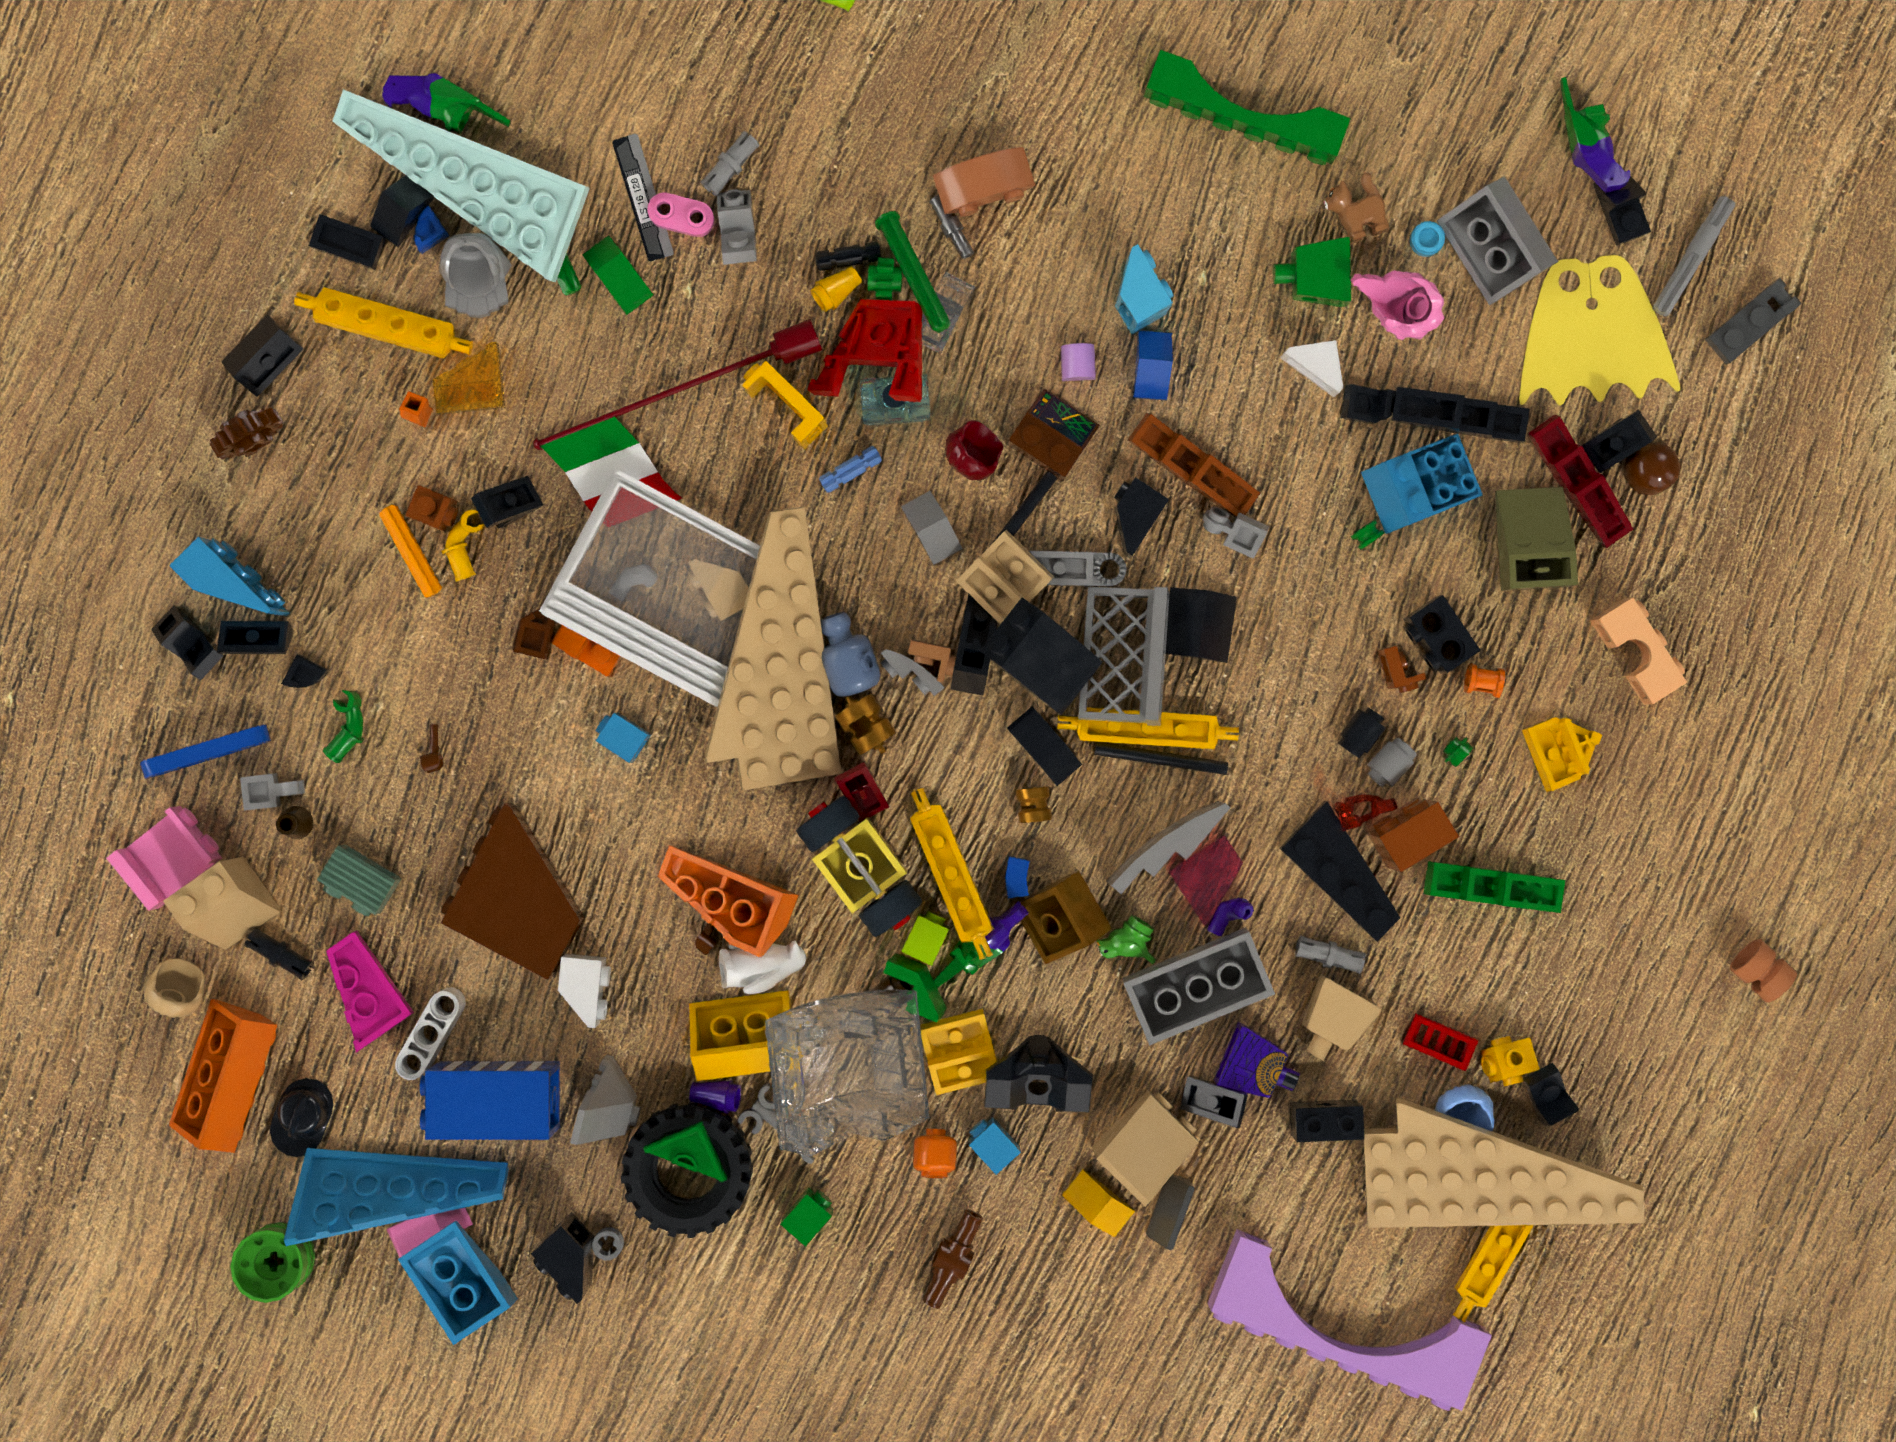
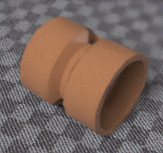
M1756 939L1746 945L1736 955L1730 965V970L1744 983H1752V991L1767 1003L1781 997L1792 986L1797 977L1796 970L1783 958L1776 960V952L1762 939Z

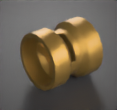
M1049 786L1016 789V798L1021 805V810L1018 812L1019 823L1052 820L1051 809L1047 807V799L1050 796Z

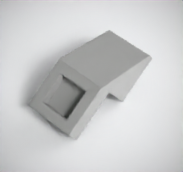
M732 189L719 193L717 196V212L721 230L723 265L757 261L751 190L741 191Z

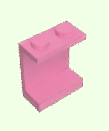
M181 806L169 807L164 811L167 814L166 817L127 848L118 849L106 858L148 911L161 908L165 904L163 900L222 859L217 852L219 850L217 843L208 834L203 835L196 826L198 823L196 817L187 808L182 809Z

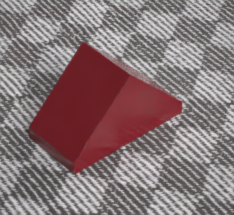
M866 761L834 777L843 795L847 797L852 807L858 812L860 816L858 818L859 822L889 808Z

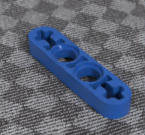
M260 725L141 761L140 766L144 779L156 777L271 741L267 725Z

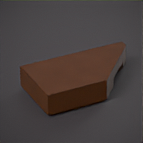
M539 608L521 618L513 652L547 660L556 621L544 616L539 612Z

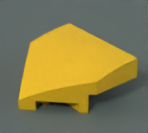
M1553 717L1522 730L1546 792L1559 789L1581 779L1582 775L1589 774V762L1595 746L1599 745L1602 734L1582 728L1572 723L1568 718L1559 719Z

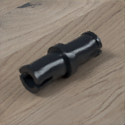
M255 928L247 937L251 941H245V947L267 958L271 966H280L298 977L301 981L311 972L309 967L312 968L314 966L312 960H308L290 949V944L285 941L280 943L258 928Z

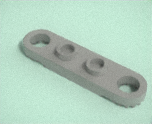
M1029 551L1054 576L1047 585L1110 587L1119 584L1124 579L1127 571L1123 558L1111 552ZM1106 560L1115 561L1119 566L1118 576L1114 579L1104 578L1100 573L1102 562Z

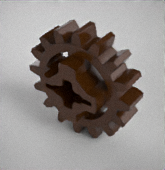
M272 407L266 410L262 408L258 412L257 410L249 412L247 409L237 413L229 421L222 423L220 426L221 431L215 434L216 437L210 439V446L221 460L227 457L233 458L234 456L239 457L242 455L249 457L257 453L264 446L272 443V436L278 433L277 430L283 428L282 424L284 422L276 409Z

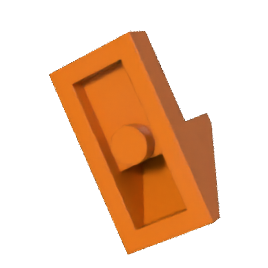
M563 625L560 626L551 641L552 644L572 658L582 661L607 677L611 675L621 658L620 655Z

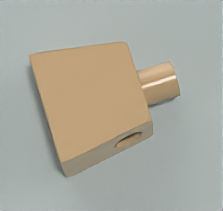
M1320 974L1302 1022L1304 1027L1315 1033L1306 1051L1324 1060L1333 1044L1345 1051L1350 1050L1382 1009Z

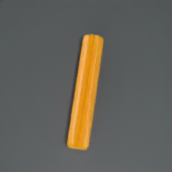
M396 505L385 507L379 513V516L423 596L428 598L438 594L442 590V586L399 508Z

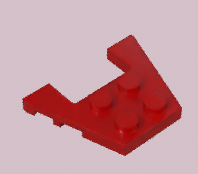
M860 299L838 335L842 338L832 355H826L823 360L825 362L823 371L817 380L812 378L807 390L813 395L838 397L848 365L897 367L888 395L895 401L921 402L922 309L916 301Z

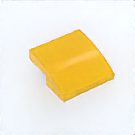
M983 1008L940 1019L937 1023L933 1021L918 1025L936 1096L986 1083V1069L996 1063L997 1060Z

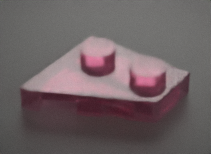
M1222 835L1190 856L1187 860L1170 869L1168 873L1201 923L1205 926L1210 922L1243 862L1226 836Z

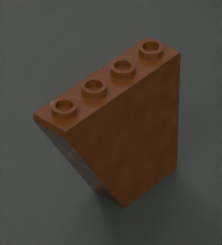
M505 803L502 808L497 806L488 822L492 827L487 837L482 835L477 841L472 852L476 857L471 867L466 865L457 879L460 887L455 897L450 895L441 909V913L445 914L441 924L549 980L554 977L561 963V957L566 954L585 917L517 806L512 803Z

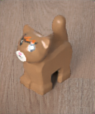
M1364 173L1361 176V185L1367 194L1366 197L1357 202H1352V194L1347 184L1341 181L1338 186L1329 191L1328 197L1324 200L1325 208L1339 215L1341 225L1345 229L1347 237H1350V245L1366 237L1363 228L1365 225L1372 227L1373 237L1389 230V223L1385 217V203L1377 187L1372 183L1370 173Z

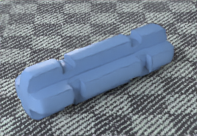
M870 446L862 451V455H855L835 467V471L832 473L828 471L820 476V483L827 493L832 492L839 487L838 484L842 482L845 484L867 471V467L870 466L872 468L882 461L881 456L874 446Z

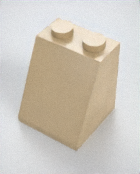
M245 857L219 861L163 900L183 930L224 950L229 949L249 935L255 928H259L282 912Z
M1149 1090L1092 1146L1096 1159L1145 1207L1199 1143L1193 1134L1197 1129L1183 1115L1177 1119L1169 1111L1173 1105L1160 1092L1154 1096Z

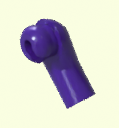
M1239 897L1221 902L1207 930L1222 937L1229 921L1241 918L1246 920L1253 915L1254 908L1247 899Z

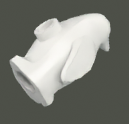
M795 940L786 946L773 943L762 957L729 944V949L731 950L721 949L719 953L722 988L744 987L743 991L746 994L765 992L790 974L799 971L806 962V954Z

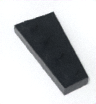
M1325 800L1279 849L1366 933L1378 942L1400 919V916L1330 804Z

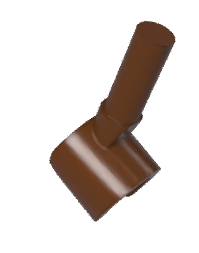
M437 724L430 725V753L420 756L422 769L427 773L438 771L444 766V760L438 746Z
M708 923L695 941L696 948L704 955H708L717 943L710 936L715 927Z

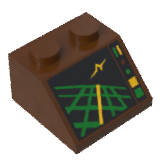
M1043 389L1008 440L1007 445L1044 470L1051 472L1061 481H1064L1100 425L1046 389Z

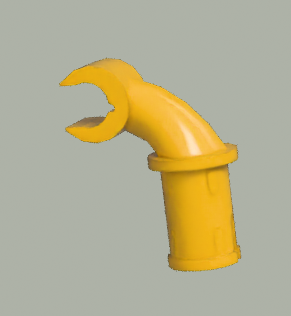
M476 510L464 512L461 520L449 532L445 548L441 551L442 554L447 555L456 582L476 575L465 548L468 546L467 542H465L466 537L470 533H478L484 527V524L477 527L467 525L470 516L479 514Z

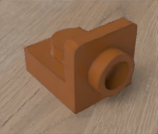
M418 485L405 516L445 532L447 526L452 527L457 518L459 509L456 508L458 501Z
M1397 646L1377 650L1388 689L1398 688L1399 693L1419 688L1418 682L1426 680L1425 673L1405 676L1404 671L1408 670L1406 657L1402 651L1398 652Z

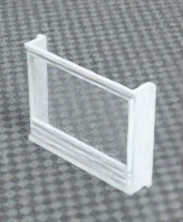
M615 469L539 612L717 707L743 609L731 616L729 615L746 585L749 588L760 545L626 473Z

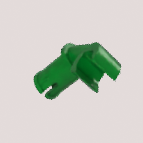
M342 690L349 699L347 706L341 700L333 699L335 709L345 713L346 723L341 725L342 730L323 748V752L330 760L337 764L342 761L357 743L364 741L362 737L364 721L360 709L362 700L355 691Z

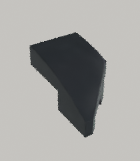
M1354 384L1345 385L1341 419L1369 424L1387 420L1393 415L1396 391L1389 389L1377 390Z

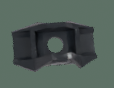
M1045 1035L1028 1036L1011 1053L986 1069L984 1107L1016 1110L1017 1106L1024 1104L1049 1105L1054 1107L1056 1112L1089 1113L1093 1074L1068 1055L1050 1037ZM1033 1080H1043V1081H1045V1082H1032V1081H1033Z

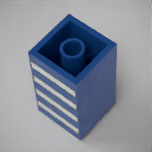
M439 1061L427 1069L425 1075L421 1076L420 1094L425 1096V1109H422L420 1113V1128L425 1130V1140H549L560 1128V1061Z

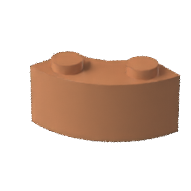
M1024 147L1011 148L978 156L933 175L944 213H959L960 217L975 214L979 211L978 207L1002 199L1005 200V203L1017 201L1024 197V191L1036 186Z

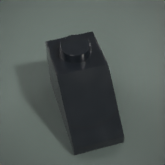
M1136 477L1131 484L1124 481L1114 496L1119 501L1114 509L1123 552L1129 558L1133 556L1169 501L1167 497Z

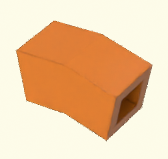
M408 391L399 410L401 418L425 428L433 408L429 406L427 398Z

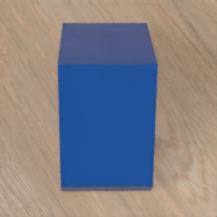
M1138 331L1133 398L1167 401L1173 364L1172 333Z

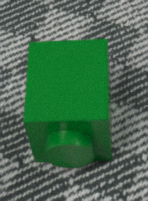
M808 1187L782 1217L780 1225L806 1247L832 1217L834 1210L830 1206L832 1201L820 1190L814 1192Z

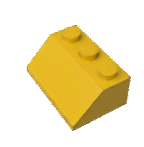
M789 990L689 1003L690 1057L697 1081L797 1068L796 1040Z

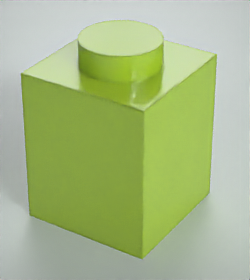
M927 911L926 915L918 913L901 952L932 966L949 931V926L944 924L946 919L931 911Z

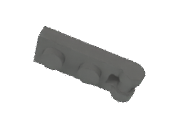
M1781 278L1772 282L1705 339L1726 365L1731 363L1784 317L1801 305L1800 300L1796 296L1791 297L1786 291V284ZM1772 297L1780 305L1775 311L1767 303Z

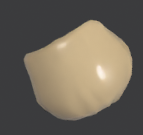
M182 958L163 960L156 966L144 984V997L148 1006L162 1016L167 1015L171 1018H184L191 1015L203 1002L204 973L194 963Z

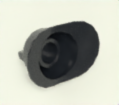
M305 1078L296 1080L287 1086L281 1095L271 1121L270 1135L276 1148L285 1155L293 1157L305 1156L307 1148L316 1149L320 1144L334 1106L332 1094L326 1085L318 1080Z

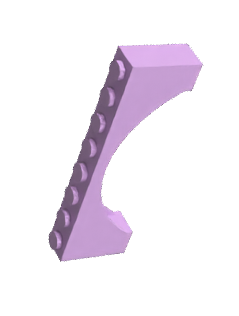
M1236 1229L1207 1302L1211 1312L1214 1313V1318L1226 1324H1232L1233 1321L1244 1324L1246 1331L1263 1337L1264 1333L1276 1337L1275 1341L1284 1347L1294 1349L1295 1345L1307 1349L1306 1353L1317 1360L1325 1361L1326 1358L1335 1360L1340 1368L1350 1373L1356 1374L1357 1370L1368 1373L1369 1379L1378 1384L1388 1386L1390 1382L1398 1385L1401 1392L1411 1397L1419 1398L1421 1394L1431 1398V1403L1441 1409L1450 1411L1451 1407H1454L1461 1411L1463 1410L1492 1336L1485 1327L1468 1320L1463 1322L1452 1316L1450 1323L1418 1340L1401 1345L1364 1347L1335 1340L1309 1325L1284 1298L1273 1273L1269 1258L1272 1247L1268 1241Z

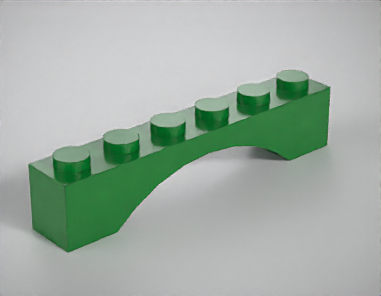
M1163 50L1159 51L1143 96L1149 98V102L1157 107L1168 108V106L1180 109L1181 114L1185 117L1199 120L1200 117L1213 121L1212 125L1218 129L1241 131L1244 133V137L1251 141L1263 142V140L1276 144L1275 147L1282 152L1293 154L1296 151L1307 155L1309 161L1319 165H1326V162L1332 164L1336 159L1351 119L1321 107L1287 115L1263 114L1245 109L1228 101L1216 92L1200 75L1191 60Z

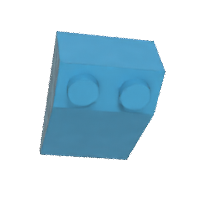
M454 1221L398 1259L453 1345L509 1309L518 1300L500 1270L457 1221Z

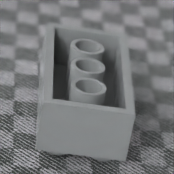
M1246 927L1122 978L1149 1046L1275 995L1250 932Z

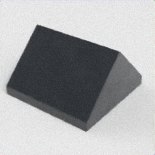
M1170 587L1166 654L1228 663L1237 597L1209 590Z

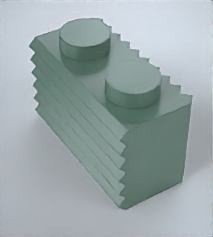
M343 844L335 848L317 881L324 884V892L337 899H340L342 896L353 902L351 907L354 910L369 916L371 913L377 915L383 911L402 878L360 852H357L355 849Z

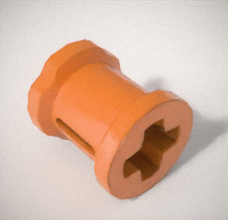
M1470 663L1465 674L1464 692L1472 693V691L1491 693L1493 697L1500 698L1505 683V670L1497 668L1496 671L1477 668L1476 664Z

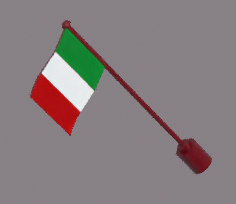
M811 319L777 331L773 333L775 340L769 342L771 347L769 350L539 440L535 438L533 446L536 450L544 449L560 466L591 512L615 469L626 473L676 501L684 499L665 482L639 441L616 417L774 355L776 361L783 359L784 364L787 365L822 351L823 349ZM621 487L603 524L610 528L660 507Z

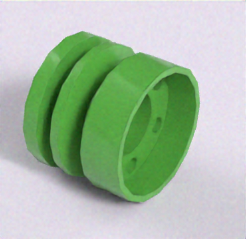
M277 1222L267 1224L243 1239L233 1252L230 1265L232 1280L239 1291L251 1300L264 1303L281 1300L301 1286L313 1271L316 1258L313 1242L308 1241L286 1246L284 1236L288 1223ZM277 1253L278 1258H283L284 1260L280 1265H278L276 1260L271 1259V1256Z

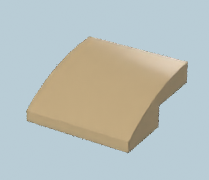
M1005 530L956 582L1001 625L1022 597L1030 602L1054 576L1014 536Z

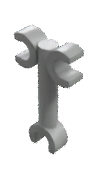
M768 1083L763 1085L759 1091L757 1101L750 1109H746L740 1114L738 1123L741 1124L749 1116L755 1118L757 1124L751 1132L755 1135L762 1129L764 1119L801 1149L802 1159L812 1164L815 1158L808 1153L807 1148L810 1145H816L819 1149L823 1150L825 1148L824 1141L818 1137L808 1138L772 1110L781 1105L784 1095L780 1094L775 1101H769L766 1099L765 1093L771 1085Z

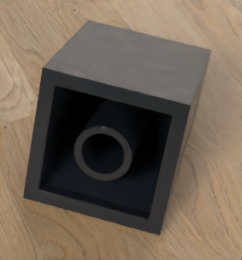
M1023 597L980 650L1014 681L1060 715L1064 713L1103 662L1048 615Z

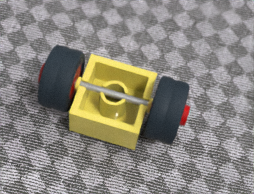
M844 795L828 806L825 802H822L810 811L808 815L811 819L801 825L796 832L811 852L818 850L830 840L833 841L832 844L814 856L812 860L850 912L853 914L871 899H876L859 914L860 919L874 937L883 934L890 928H893L895 931L911 919L909 914L919 907L923 901L907 880L898 883L888 891L885 890L907 874V870L869 818H865L844 834L842 831L860 817Z

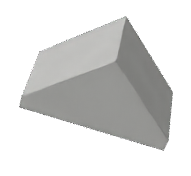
M931 491L901 506L933 565L963 549L949 520Z

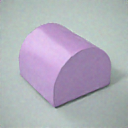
M1074 343L1061 346L1062 381L1096 379L1094 344Z

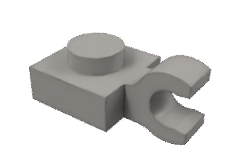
M277 773L240 777L244 811L280 807V796L305 793L304 780L278 783Z

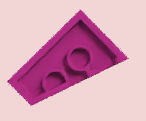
M357 930L326 950L337 989L340 990L346 1010L344 1013L347 1023L350 1024L352 1030L353 1044L356 1052L414 1013Z

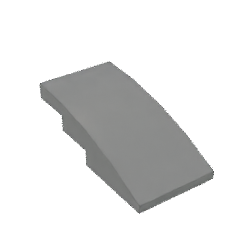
M1216 801L1184 816L1157 833L1130 855L1106 882L1122 894L1143 869L1155 877L1174 853L1187 860L1231 807L1226 803Z

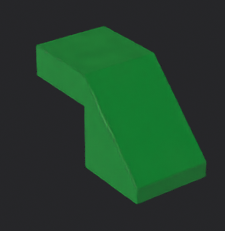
M609 235L583 254L585 260L626 315L653 296L648 286Z
M895 953L887 961L883 973L914 985L906 1010L937 1023L945 1014L947 1007L927 965Z

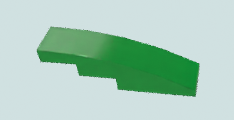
M1428 861L1423 894L1561 913L1566 880Z

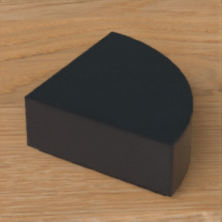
M297 654L281 684L293 688L309 687L320 682L329 670Z

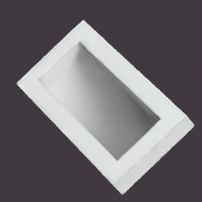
M1336 340L1289 347L1280 357L1332 397H1335L1343 389Z

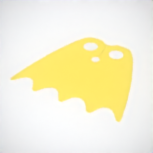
M1618 255L1600 256L1595 262L1589 263V265L1575 258L1562 259L1551 266L1542 284L1530 326L1521 378L1520 405H1524L1529 396L1539 388L1547 389L1560 406L1564 404L1569 393L1579 386L1589 389L1598 402L1604 400L1609 388L1615 383L1627 385L1639 399L1644 396L1650 381L1655 378L1665 380L1675 391H1680V383L1658 318L1638 276L1623 257ZM1614 267L1620 272L1621 281L1618 286L1614 288L1603 286L1600 281V274L1605 268ZM1565 271H1573L1579 276V286L1572 292H1566L1559 286V277ZM1589 298L1597 300L1598 306L1596 309L1591 310L1587 308L1586 301Z

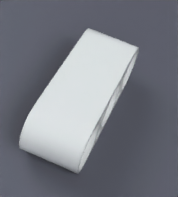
M453 987L445 988L434 994L429 1000L395 1062V1069L403 1079L415 1080L419 1078L434 1063L465 1008V997L459 989ZM442 996H448L453 1000V1012H446L442 1009L440 1005ZM426 1025L433 1026L437 1030L438 1037L436 1041H429L425 1038L424 1028ZM408 1055H415L420 1059V1070H413L408 1066Z

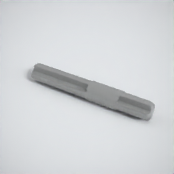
M1726 196L1718 198L1653 305V310L1656 313L1665 317L1671 313L1733 211L1736 203Z

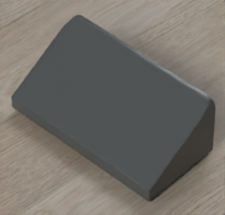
M1172 1174L1161 1189L1146 1231V1235L1168 1250H1172L1175 1246L1195 1190L1190 1180Z

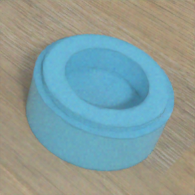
M1422 222L1411 232L1410 246L1419 256H1433L1443 247L1445 233L1441 226L1435 222Z

